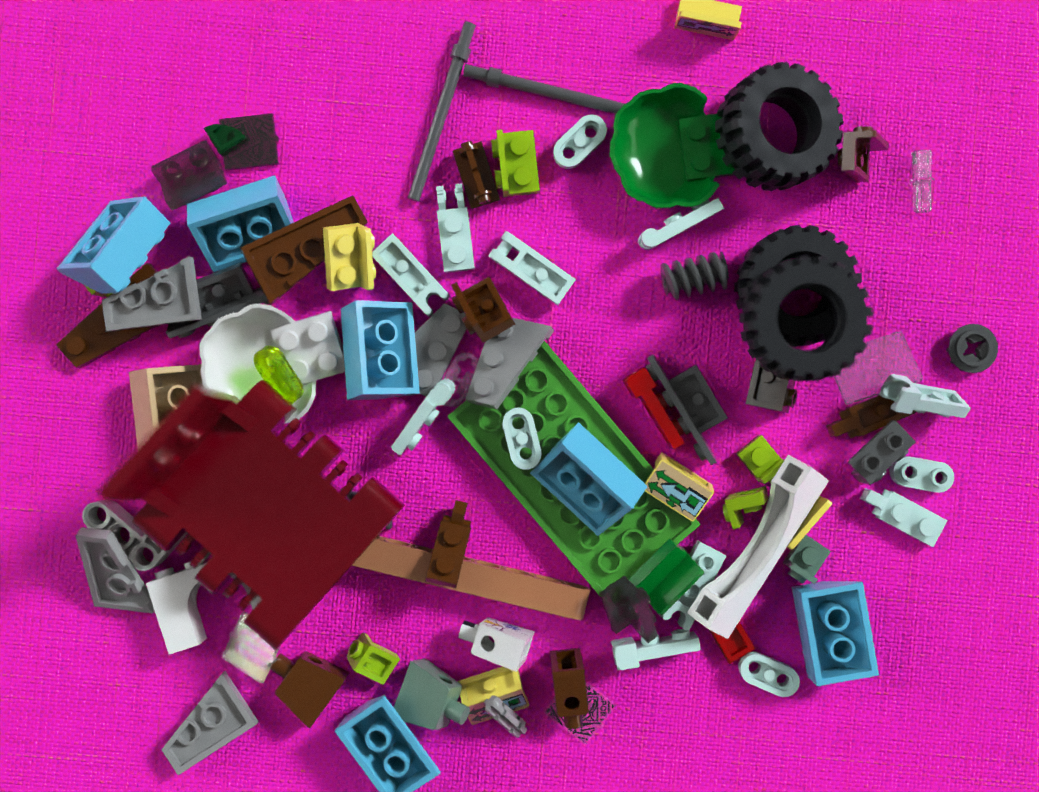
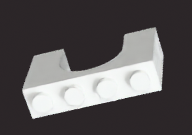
M190 562L184 563L185 569L174 572L173 567L154 573L155 579L146 583L169 655L197 646L207 639L196 602L197 592L201 584L195 579L197 573L207 562H203L196 569L190 565ZM243 582L242 586L248 594L251 589ZM259 596L251 603L252 609L262 600Z

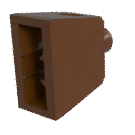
M580 648L550 651L557 717H564L566 728H579L583 725L582 715L589 713L585 672Z
M307 651L301 655L296 663L280 653L269 668L284 679L275 691L276 696L308 728H311L349 674L348 671Z

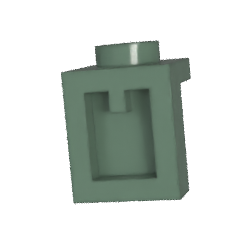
M805 535L797 546L789 552L782 563L790 568L787 574L800 583L804 584L807 579L811 583L816 584L818 579L814 576L831 551Z

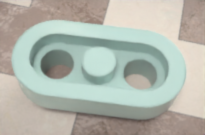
M592 114L582 117L556 142L553 151L555 162L564 169H573L581 164L604 141L607 133L604 120ZM592 128L596 131V135L588 137L585 134V130ZM570 149L574 152V156L567 159L563 156V151Z
M513 408L503 418V429L510 457L518 468L531 469L540 462L542 455L534 420L526 409ZM521 417L524 420V426L521 429L513 427L512 421L514 418ZM524 447H528L532 451V455L528 459H523L520 456V450Z
M905 456L900 461L894 462L889 469L891 479L896 484L904 487L941 493L947 491L954 482L953 470L943 462ZM910 466L913 473L910 477H906L905 469ZM938 472H941L943 475L942 481L937 483L935 476Z
M750 652L739 660V673L751 685L780 697H789L799 688L800 679L797 672L785 663L759 652ZM757 662L758 668L755 671H749V665ZM785 674L786 680L783 683H777V677Z

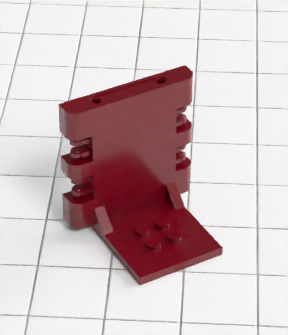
M264 380L259 381L241 400L234 395L195 384L96 493L106 502L131 500L147 502L135 515L132 523L163 551H169L187 531L189 534L175 549L179 556L185 554L196 540L203 548L190 562L194 569L199 567L210 554L213 555L197 573L195 579L211 594H215L235 574L237 577L224 590L223 595L227 599L233 596L244 582L251 591L240 600L237 608L243 612L257 596L262 599L243 622L276 651L403 509L405 504L374 477L352 499L349 498L350 492L363 478L359 473L353 475L342 490H340L333 482L344 473L348 464L342 460L327 476L324 473L344 450L327 435H323L302 456L301 453L316 436L312 431L305 433L293 448L287 442V439L298 430L301 422L295 418L279 434L277 431L293 415L297 408L268 382Z

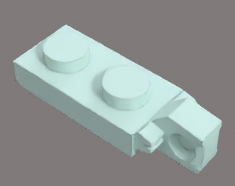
M865 488L860 497L861 500L875 507L872 514L876 515V518L931 547H934L948 521L909 499L884 489L882 494Z

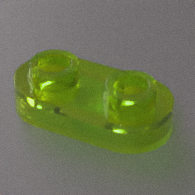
M267 345L255 353L253 358L254 365L264 381L268 382L291 404L302 397L304 389L301 380L281 350L275 346Z

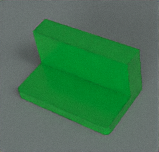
M669 538L627 581V584L633 591L646 598L658 614L664 615L704 574V571L684 548Z

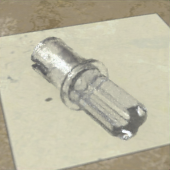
M917 150L911 152L912 179L909 180V184L913 185V211L916 213H927L932 209V183L935 182V178L932 177V151Z

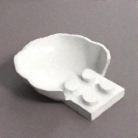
M252 304L244 307L238 313H230L219 318L211 329L205 333L200 342L203 386L234 395L241 400L256 383L264 380L297 408L285 423H290L295 418L299 420L309 411L316 395V380L345 372L343 345L331 311L295 321L292 317L271 305Z

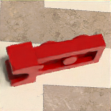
M645 367L640 368L622 379L632 398H640L669 448L676 449L684 444L681 436L685 433L679 422L675 418L670 420L665 412L669 407L661 393L655 394L652 389L656 387V384Z

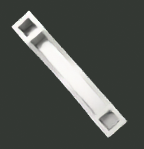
M788 455L771 481L767 506L751 541L725 572L703 587L687 614L707 629L728 639L829 480L809 465Z

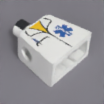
M486 618L479 625L464 620L458 638L473 643L471 654L517 672L527 659L535 631L493 618ZM489 636L494 639L495 643L489 639Z

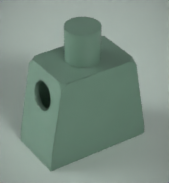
M425 658L410 661L394 709L404 722L431 730H438L447 727L450 720L460 725L464 724L470 712L468 706L458 702L462 690L459 682Z

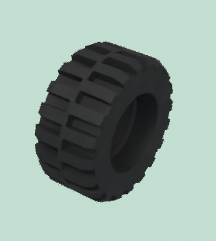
M777 62L773 66L770 64L762 66L736 84L726 94L725 101L719 106L717 114L722 118L715 122V132L720 133V138L716 140L719 150L723 149L725 153L722 159L726 166L731 164L735 169L732 173L738 179L747 178L746 184L756 188L761 185V188L765 191L789 189L823 172L829 166V161L833 160L838 153V147L835 145L841 143L843 131L839 130V126L843 125V115L838 114L837 107L840 106L837 97L833 98L829 92L832 89L826 81L822 83L818 79L820 75L813 70L805 72L803 65L794 63L789 67L787 62ZM764 102L780 106L793 119L797 131V142L792 154L777 150L764 137L760 127V110Z
M794 225L783 230L779 229L757 242L744 256V262L739 265L736 273L739 275V279L734 285V292H738L739 299L736 300L737 308H742L744 312L745 306L742 305L745 295L751 291L752 288L750 286L752 283L760 278L763 272L784 260L800 256H809V258L816 256L826 257L830 263L838 261L845 265L844 271L847 274L855 273L853 266L859 263L855 255L848 257L845 251L849 246L844 241L838 243L834 241L835 234L828 230L821 233L818 232V227L811 225L805 228H801L800 225ZM856 273V275L860 279L859 282L856 283L858 284L862 282V274ZM821 298L818 307L810 314L804 316H792L779 307L777 325L781 336L791 347L811 345L825 341L829 337L830 330L833 327V314L830 306Z
M800 256L791 260L788 259L763 272V275L750 286L752 289L749 294L745 295L742 305L745 306L744 312L740 313L739 323H743L744 332H740L743 342L747 341L750 347L747 351L750 356L757 358L760 362L759 366L765 371H771L775 373L774 376L793 381H820L823 378H832L841 374L843 368H850L856 362L854 358L856 354H862L866 349L867 344L863 342L865 336H871L873 329L872 325H867L868 317L873 316V307H866L864 300L870 296L866 288L859 289L856 283L860 280L854 272L847 274L844 271L846 266L838 261L830 263L828 258L821 256L814 258ZM799 289H809L818 293L830 306L833 314V327L830 330L829 337L821 346L812 350H799L791 347L781 336L777 325V312L781 301L786 295Z

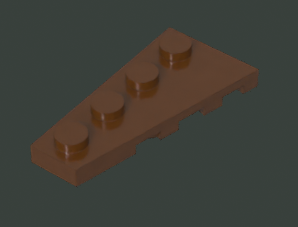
M353 195L240 247L246 262L270 305L325 261L323 227L353 223L367 226L368 222Z
M146 263L129 278L130 283L127 287L154 276L158 271L150 263ZM101 303L61 339L56 346L76 368H82L116 350L122 344L128 341L131 342L140 337L141 334L161 325L106 331Z

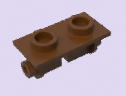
M467 141L461 144V148L452 150L470 208L474 209L499 201V194L482 141L474 144L472 141Z

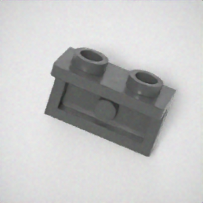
M891 420L848 461L854 469L851 474L858 482L868 485L876 483L886 474V470L894 462L900 461L907 455L908 449L916 441L897 421Z

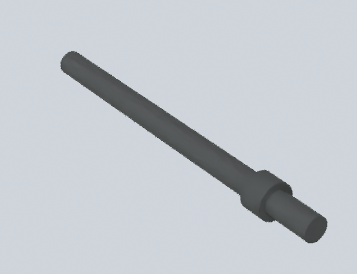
M464 22L458 43L453 45L450 54L452 61L408 198L414 201H420L463 64L468 62L471 53L469 46L476 27L471 22Z
M465 64L464 77L484 81L487 86L499 88L500 85L616 114L625 104L504 74L502 69L490 67L489 70Z

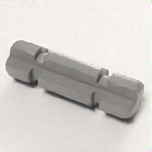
M492 695L490 699H485V712L493 717L511 735L519 738L521 734L527 732L526 722L503 703L500 698Z

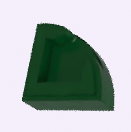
M213 124L204 128L222 157L249 141L242 132L228 125Z

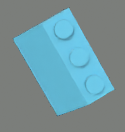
M275 175L187 204V226L213 272L240 262H246L240 247L294 223L286 197Z
M145 196L110 201L57 267V270L63 275L101 294L119 293L129 285V278L133 272L147 261V254L152 247L162 241L165 236L164 231L170 225V222Z
M355 300L341 308L347 400H378L420 394L412 303Z
M579 422L530 472L532 476L597 536L628 513L648 487Z
M821 581L816 582V584L792 586L807 677L816 686L879 676L863 582Z
M385 695L370 699L344 717L335 729V733L379 792H414L441 772Z

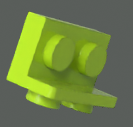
M503 129L496 130L497 139L491 140L493 158H499L500 170H494L496 189H503V197L540 193L533 130L503 133Z

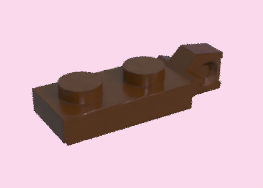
M877 394L846 407L845 410L839 412L841 419L826 425L830 437H837L846 432L849 438L863 436L886 426L891 420H901L915 414L916 411L913 410L911 414L893 411L890 407L895 401L883 398Z
M456 500L452 516L444 515L443 521L440 522L426 575V582L456 589L471 531V521L464 519L468 503Z

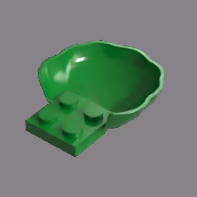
M673 83L661 89L642 91L635 95L630 102L624 104L616 113L613 125L614 134L610 142V158L614 169L621 177V183L626 193L636 200L643 201L655 208H670L676 205L684 207L697 206L709 199L719 187V183L715 182L714 178L734 175L732 173L735 170L731 164L726 166L722 159L725 153L723 149H718L716 140L720 138V133L715 132V122L722 117L718 116V114L706 115L704 113L707 97L697 88L683 83Z

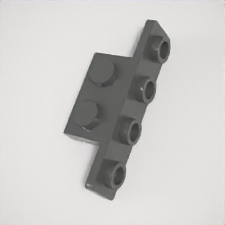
M240 262L197 279L202 320L168 324L166 334L169 339L175 336L183 338L194 333L196 328L206 324L208 327H211L219 318L230 313H238L246 306L262 302L269 304L260 287L253 288Z
M654 354L650 355L647 358L650 364L646 365V368L655 382L660 379L666 389L661 393L669 407L676 406L681 414V417L677 420L685 434L692 433L697 441L693 447L702 461L707 459L710 465L717 463L716 457L702 433L728 417L699 368L695 364L669 380Z

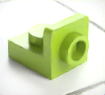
M760 434L736 453L758 482L763 484L767 482L771 484L772 479L785 461V459L779 457Z
M766 486L733 493L725 499L723 514L725 520L731 522L732 529H738L744 523L741 509L744 510V513H751L762 509V505L769 498Z
M361 633L359 638L352 642L347 655V660L353 671L384 685L400 661L396 653L372 642L369 635Z

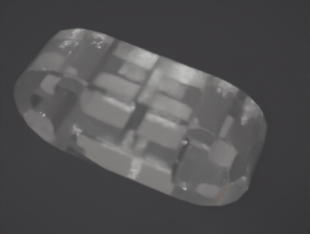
M461 353L455 357L444 379L449 378L454 383L456 380L460 382L457 388L460 398L458 400L452 399L451 402L447 401L444 404L445 406L456 407L465 400L475 369L472 373L467 371L463 379H460L458 375L461 367L458 366V362L471 358V365L476 369L478 359L473 354Z

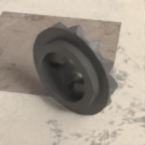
M979 324L964 325L957 328L954 334L949 337V347L946 351L950 354V362L955 364L960 371L969 373L984 371L993 364L997 357V340L994 334L985 326ZM967 341L969 343L981 342L975 348L976 355H963L968 348Z

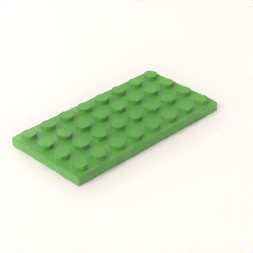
M544 341L537 350V356L525 366L518 376V382L497 410L469 403L466 400L447 417L603 601L608 604L629 586L627 581L669 538L679 544L701 524L697 519L695 521L688 520L644 491L635 506L628 513L597 536L530 474L534 468L525 470L514 465L503 429V418L513 408H524L530 412L534 420L542 453L540 461L579 422L641 481L645 482L653 471L652 466ZM521 417L514 418L512 421L513 427L521 429L524 426V420ZM524 447L520 450V456L523 459L531 457L532 451L530 448Z

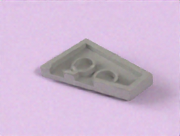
M189 256L179 261L180 263L168 269H163L155 273L154 276L103 299L102 306L106 331L202 320L194 258Z
M445 303L415 332L420 394L426 397L434 386L442 380L467 330L462 321L466 314H460L457 309Z
M512 318L516 325L484 343L465 399L469 403L497 410L518 382V376L525 366L537 356V350L545 339H549L554 332L552 326Z
M81 527L75 536L94 606L153 613L154 607L148 589L113 532L110 530Z
M226 671L219 676L214 685L161 749L177 775H180L258 723L257 718Z

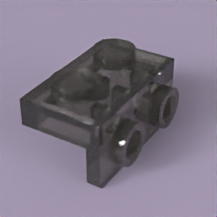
M207 141L193 145L151 166L152 173L161 184L165 202L172 211L228 184L221 162Z
M624 575L600 592L610 627L615 634L631 625L647 643L658 637L654 624L657 620L649 607L651 599L642 587L637 588Z

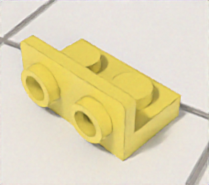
M359 223L323 227L327 289L337 291L362 287L366 290H373L376 268L372 258L375 240L371 229Z

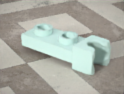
M393 233L372 252V257L428 317L433 314V310L428 305V298L431 295H439L445 301L451 297Z
M891 374L885 380L879 394L883 398L895 401L890 407L893 411L911 414L914 410L919 413H937L947 418L950 416L965 418L971 409L954 390L912 383L907 376Z
M698 540L689 555L703 569L704 574L664 615L658 614L664 620H669L674 612L680 611L678 625L685 631L690 630L695 621L693 617L687 614L688 610L703 587L715 579L726 558V555Z
M684 629L674 630L671 632V636L659 637L658 634L645 635L641 637V641L637 642L634 641L633 637L611 641L617 670L640 667L639 661L701 650L696 633L689 630L685 631Z

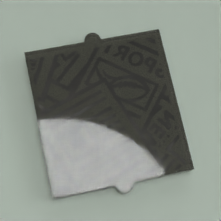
M273 113L219 119L220 125H228L238 129L249 140L223 156L226 171L279 165L277 149L279 137L275 132Z

